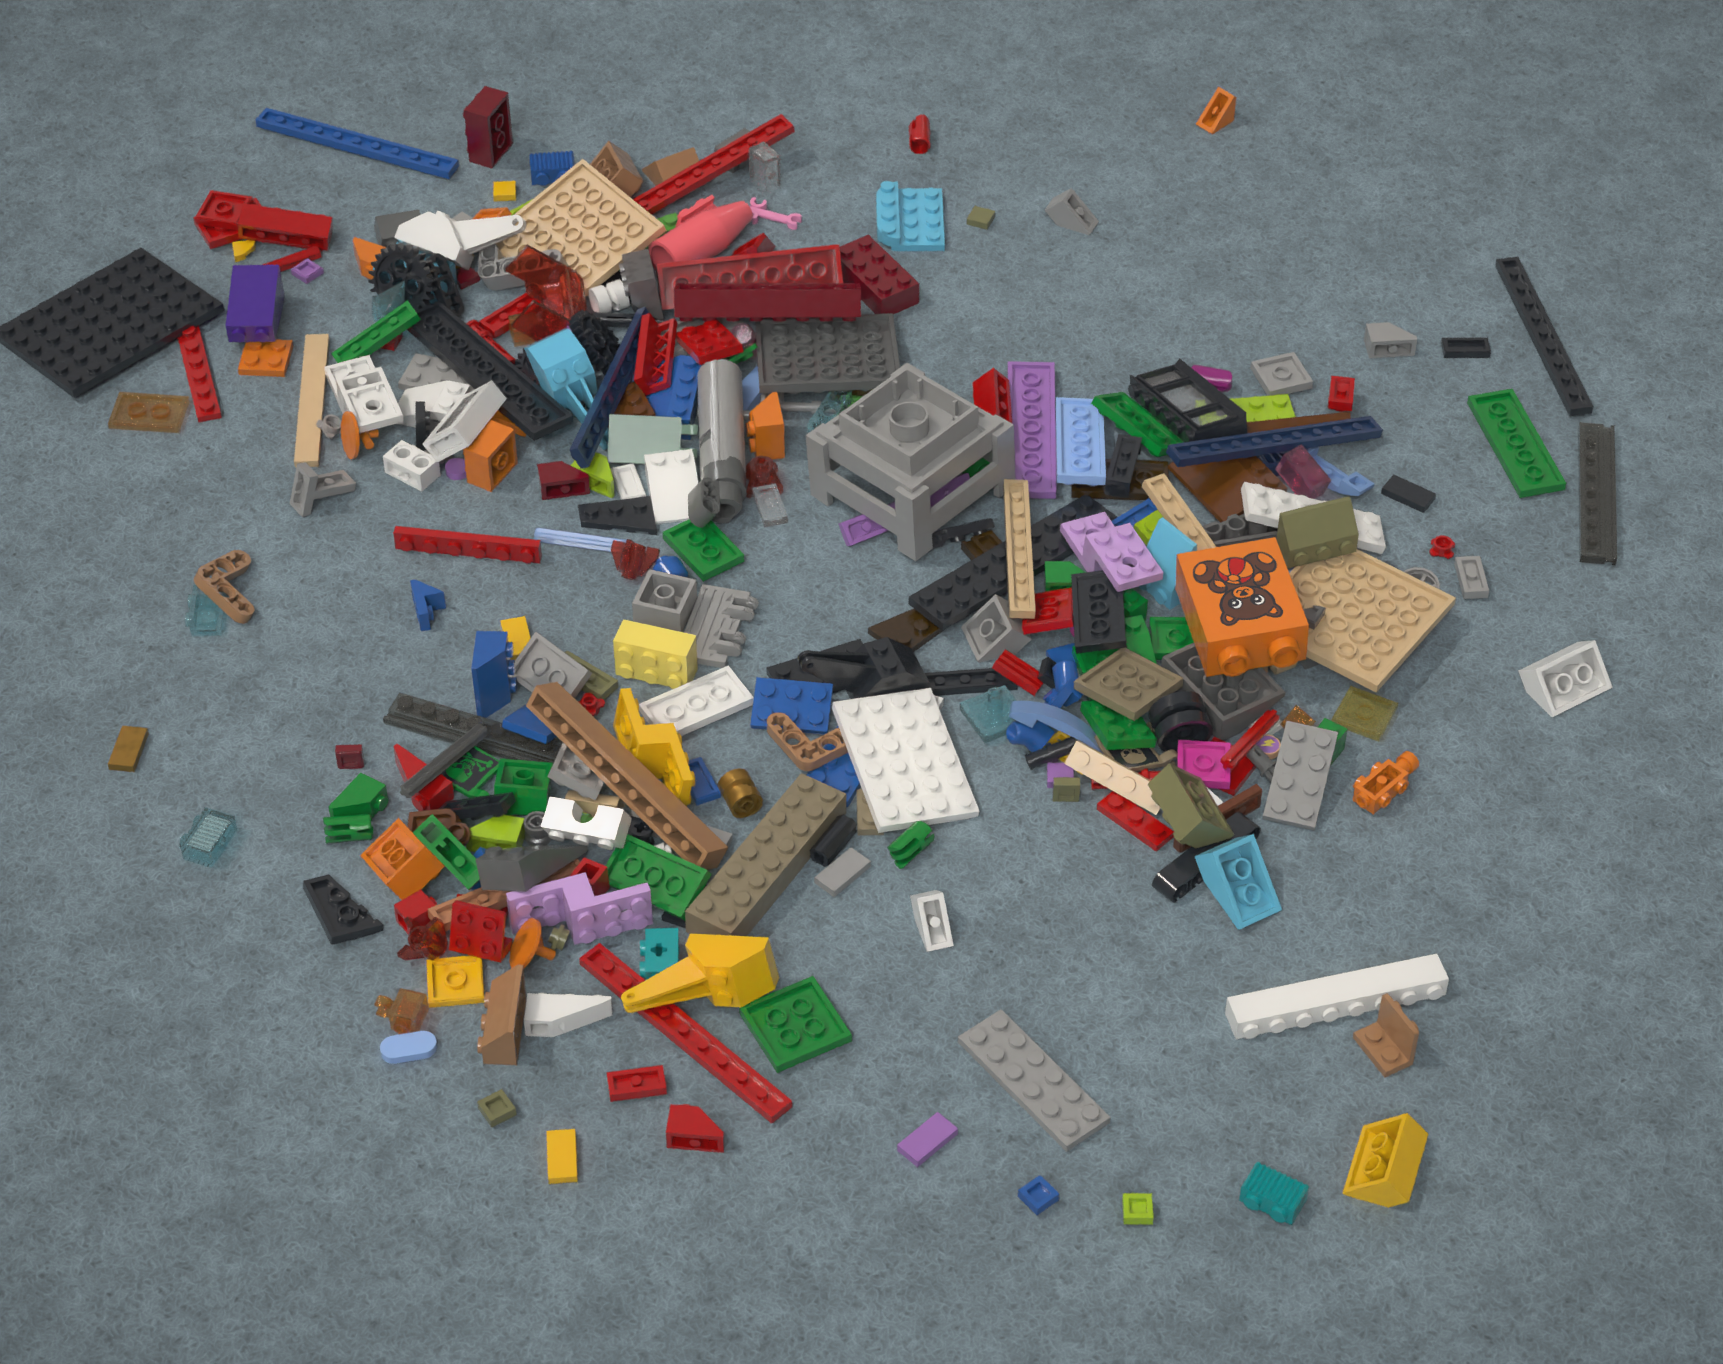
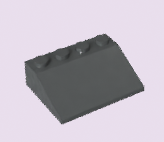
M1195 643L1162 657L1161 667L1183 678V686L1175 692L1193 691L1200 694L1206 706V714L1210 718L1213 727L1212 735L1223 741L1241 733L1281 700L1286 693L1262 667L1249 669L1238 676L1231 677L1221 674L1206 677Z

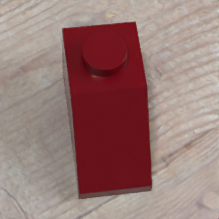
M562 461L537 464L542 500L590 494L589 475Z

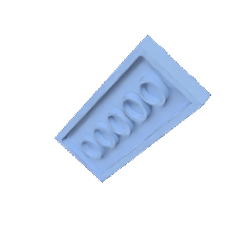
M1056 397L1057 483L1066 485H1105L1104 416L1091 404L1093 399Z

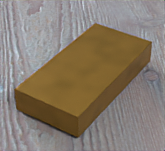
M121 727L108 762L109 770L135 772L149 735L148 728Z

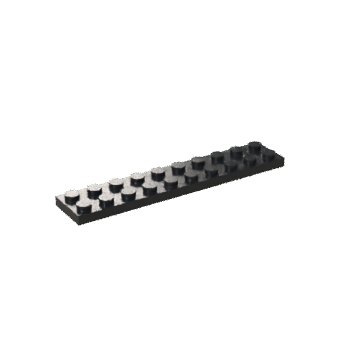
M440 301L416 310L421 320L407 330L474 389L493 381L507 398L498 410L532 440L540 439L573 423V415Z
M1083 495L1031 525L1033 577L1044 571L1045 561H1061L1074 553L1060 532L1061 523L1105 512L1111 521L1116 519L1117 516L1090 496ZM1006 541L909 596L908 604L943 631L979 610L995 594L1000 597L1008 592Z

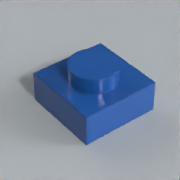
M1041 1175L1018 1190V1197L1036 1215H1039L1059 1201V1193Z

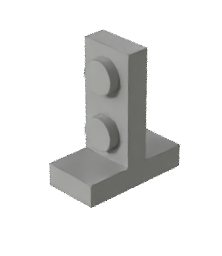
M306 462L299 463L296 467L290 505L302 517L311 514L314 499L355 491L356 482L344 470L317 475Z

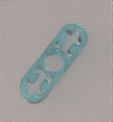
M852 390L846 392L829 391L807 424L808 433L821 425V421L826 424L848 408L853 400ZM834 409L836 413L832 416H827L824 414V411Z

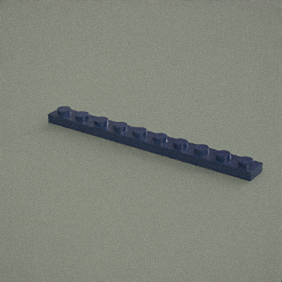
M646 307L637 309L569 451L580 469L589 467L609 425V414L615 413L634 373L641 319L643 315L649 313Z
M1372 416L1171 444L1168 445L1166 453L1177 467H1186L1381 438L1383 429Z

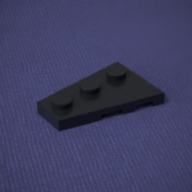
M650 496L578 505L580 523L583 528L611 530L614 528L624 529L630 533L642 531L648 532L649 535H657Z
M329 874L303 881V889L331 945L383 931V924L378 919L374 920L367 914L368 910L362 904L357 905L349 897L350 893Z

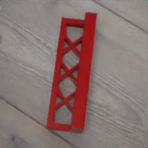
M650 313L642 316L634 381L645 396L670 387L678 324L675 318L658 324ZM669 329L663 336H661V331ZM666 343L667 346H666L661 352H659V350H660V349L664 346V344ZM663 360H665V362H664V363L659 367V369H658L657 366H658ZM661 376H663V381L655 383Z

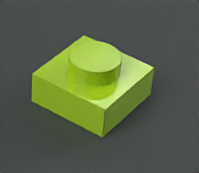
M1123 1193V1224L1153 1225L1152 1193Z

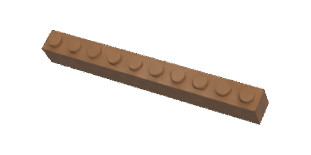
M558 682L537 685L526 705L530 711L682 859L706 870L718 867L728 849V846Z

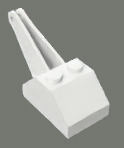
M437 211L436 214L426 212L400 224L394 238L404 245L412 244V248L419 247L420 251L431 255L439 253L446 260L454 262L456 266L469 270L474 258L473 253L523 232L526 228V221L519 215L456 221L440 211Z

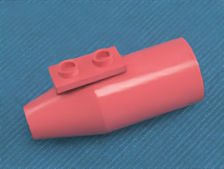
M710 195L705 199H699L691 208L683 209L677 216L678 220L675 228L649 245L648 250L652 266L656 270L655 264L713 258L728 248L752 220L753 213L749 205L744 201H738L717 207L713 203L715 197Z

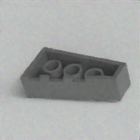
M1233 514L1221 523L1214 521L1202 526L1216 547L1276 537L1277 540L1278 528L1246 521L1245 514L1240 516Z

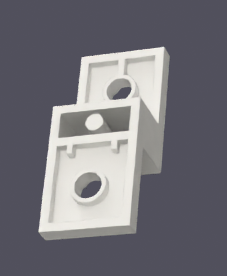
M369 355L324 367L326 377L342 414L346 411H351L354 414L359 433L404 422L403 414L382 367L375 368Z

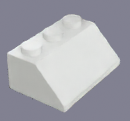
M1595 640L1576 642L1519 670L1526 692L1551 717L1613 688Z

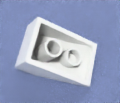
M447 380L406 389L398 402L404 422L397 424L416 428V401H425V410L430 411V419L441 421L460 397L471 392L470 385Z
M692 449L644 455L645 475L655 523L663 524L688 520V494L698 484Z

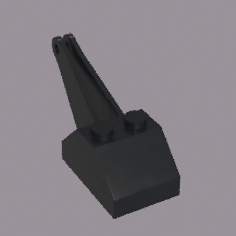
M889 637L864 643L855 653L806 650L797 657L802 671L846 690L850 699L930 688V682L912 648Z

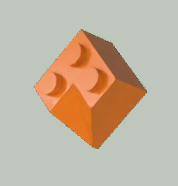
M772 392L749 412V421L745 423L746 435L752 438L749 439L750 453H755L756 461L785 458L784 421L777 392Z
M489 420L470 446L463 449L467 483L492 492L517 465L515 431L513 428Z

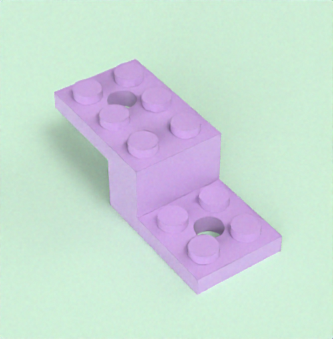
M1105 512L1061 523L1060 532L1087 572L1103 570L1117 592L1163 579L1164 572L1130 523L1115 527Z
M585 872L535 885L526 892L512 891L506 893L512 934H517L524 922L530 918L539 920L541 927L555 926L559 922L566 921L573 943L576 945L579 943H590L595 939L606 936H617L621 932L632 929H643L647 925L653 924L651 890L648 883L594 896Z

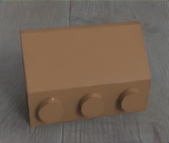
M610 141L605 144L590 163L592 167L629 197L637 193L642 186L643 179L629 154Z
M516 965L492 980L490 992H485L484 1007L487 1009V1014H482L481 1031H484L483 1037H478L477 1052L482 1054L483 1064L517 1065L527 1000L523 965Z

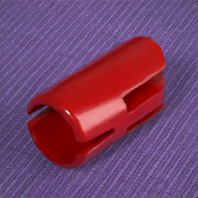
M922 114L916 116V120H913L909 125V148L915 154H924L931 147L930 121L926 115Z

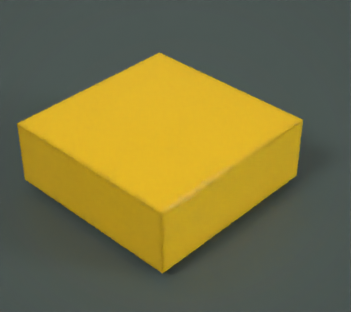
M516 181L493 182L494 202L516 201Z

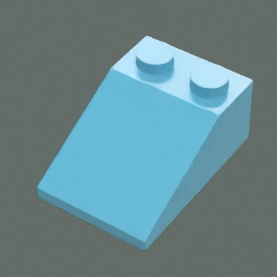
M1162 517L1153 531L1147 544V549L1164 572L1163 579L1141 585L1139 588L1144 591L1146 590L1159 604H1163L1171 610L1180 604L1175 589L1177 554L1197 551V544Z
M1254 834L1234 838L1194 856L1205 884L1237 929H1242L1282 910Z

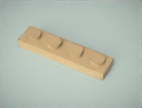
M1079 740L1076 741L1064 764L1153 814H1158L1161 807L1153 801L1151 797L1153 793L1147 785L1151 780Z

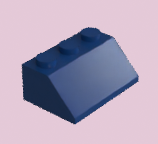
M476 631L471 670L477 720L486 719L510 703L512 693L517 692V677H512V675H515V660L510 659L513 658V642L508 641V632Z

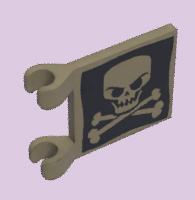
M1146 723L1152 731V733L1155 735V733L1153 732L1155 730L1152 728L1151 723ZM1095 735L1094 737L1104 755L1135 772L1145 768L1166 767L1169 763L1176 766L1174 759H1177V752L1174 749L1168 750L1161 755H1158L1154 748L1106 750L1098 736Z

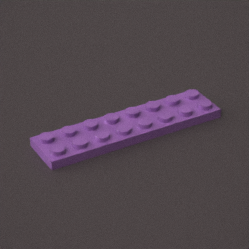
M1008 361L1012 424L1014 425L1015 480H1028L1029 498L1056 499L1055 363Z

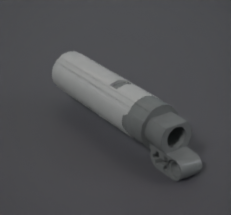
M724 359L709 361L702 365L698 371L701 481L688 494V516L690 521L700 528L705 527L711 520L717 523H729L742 509V502L746 497L742 371H740L738 365Z

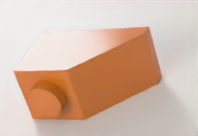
M354 237L352 239L354 254L361 275L367 279H373L374 276L368 273L373 270L371 262L377 261L375 255L380 254L381 249L386 247Z

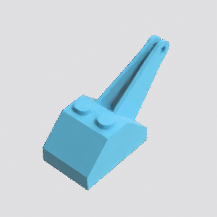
M565 328L525 347L524 350L541 388L565 409L569 408L582 424L587 412L580 401H584L589 410L594 400L592 396L597 394L596 377L585 349L571 330ZM608 428L599 444L603 450L608 448Z

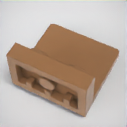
M1386 993L1381 998L1377 1022L1354 1032L1353 1039L1385 1078L1413 1065L1419 1029L1416 1023L1409 1020L1404 1014L1401 1005Z

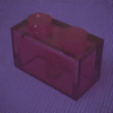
M1302 444L1285 453L1275 469L1296 495H1304L1312 499L1322 496L1332 481Z

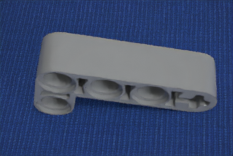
M496 244L479 251L478 275L487 288L494 291L561 279L569 272V265L560 251L556 249L508 258L503 256Z

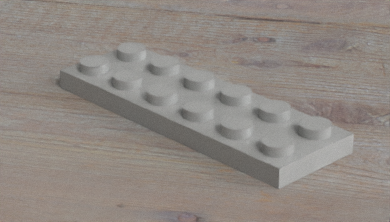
M1002 1009L958 1036V1043L1066 1152L1110 1123L1111 1117Z

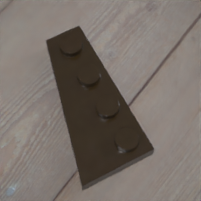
M914 608L868 627V634L876 640L889 637L912 648L913 652L943 632Z

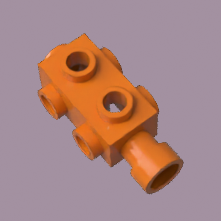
M1405 751L1397 757L1396 763L1390 759L1386 760L1383 764L1379 761L1375 763L1367 777L1361 775L1353 785V801L1371 814L1376 813L1380 808H1386L1393 797L1397 794H1402L1409 785L1408 775L1419 767L1417 757L1412 752Z

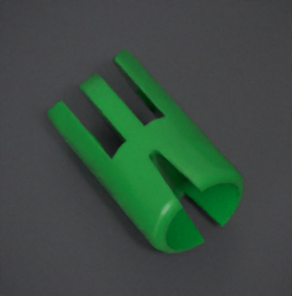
M371 814L323 817V823L327 825L324 827V833L328 835L325 837V843L372 840L373 826L371 825Z
M916 821L887 847L892 859L896 860L894 863L899 869L904 868L934 841V834L926 838L932 829L925 822Z

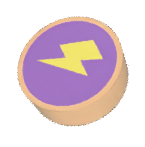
M1264 735L1255 746L1259 745L1260 749L1270 759H1274L1278 756L1281 744L1276 737Z

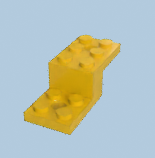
M631 688L620 689L613 723L618 741L657 779H662L663 784L687 807V805L691 804L690 792L691 788L695 786V774L689 769L688 754L682 749L681 734L677 733L674 723L645 725L644 717H640L638 699L633 697Z

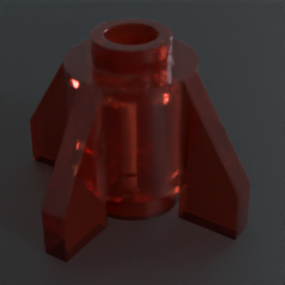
M757 456L746 465V479L749 480L746 490L747 498L751 499L757 493V490L765 491L769 488L777 494L781 495L783 493V485L776 474L778 472V465L771 458Z
M629 539L626 540V543L613 540L611 546L617 571L622 573L621 577L630 580H636V576L642 577L656 562L660 553V549L647 547L646 550L645 546Z
M408 916L404 919V922L411 931L408 935L409 945L406 944L396 953L399 958L412 960L426 957L434 961L444 955L448 942L444 923L441 919L434 917L426 926H421Z

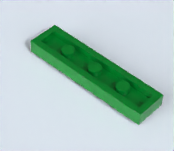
M407 300L331 354L337 363L371 355L421 319Z

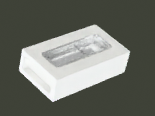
M493 381L465 394L458 399L423 442V446L437 462L470 446L507 398Z

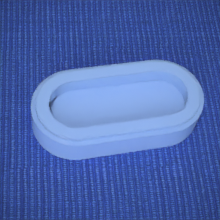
M428 1031L389 1036L380 1044L382 1059L391 1064L426 1059L431 1057L437 1050L436 1038Z

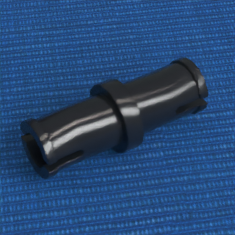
M1070 736L1054 744H1051V742L1045 744L1046 747L1025 754L1024 756L1030 770L1051 761L1056 763L1059 758L1069 755L1076 740Z

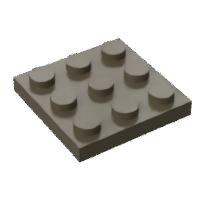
M1120 648L1074 681L1075 690L1133 721L1148 712L1157 700L1174 693L1183 686V678L1127 648Z

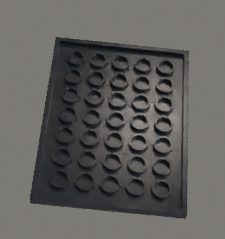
M140 247L123 258L114 261L107 267L96 271L91 276L77 282L75 285L59 292L50 299L41 302L34 308L20 314L18 317L0 326V343L75 398L182 336V332L189 327L194 326L195 328L225 310L222 302Z

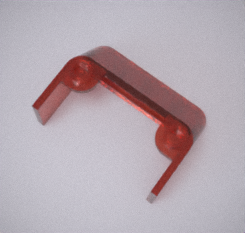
M527 244L506 267V272L525 282L526 293L531 298L541 301L540 304L533 300L511 324L512 328L526 334L534 341H540L567 328L570 325L569 320L574 314L582 309L584 312L587 310L584 281L580 274Z

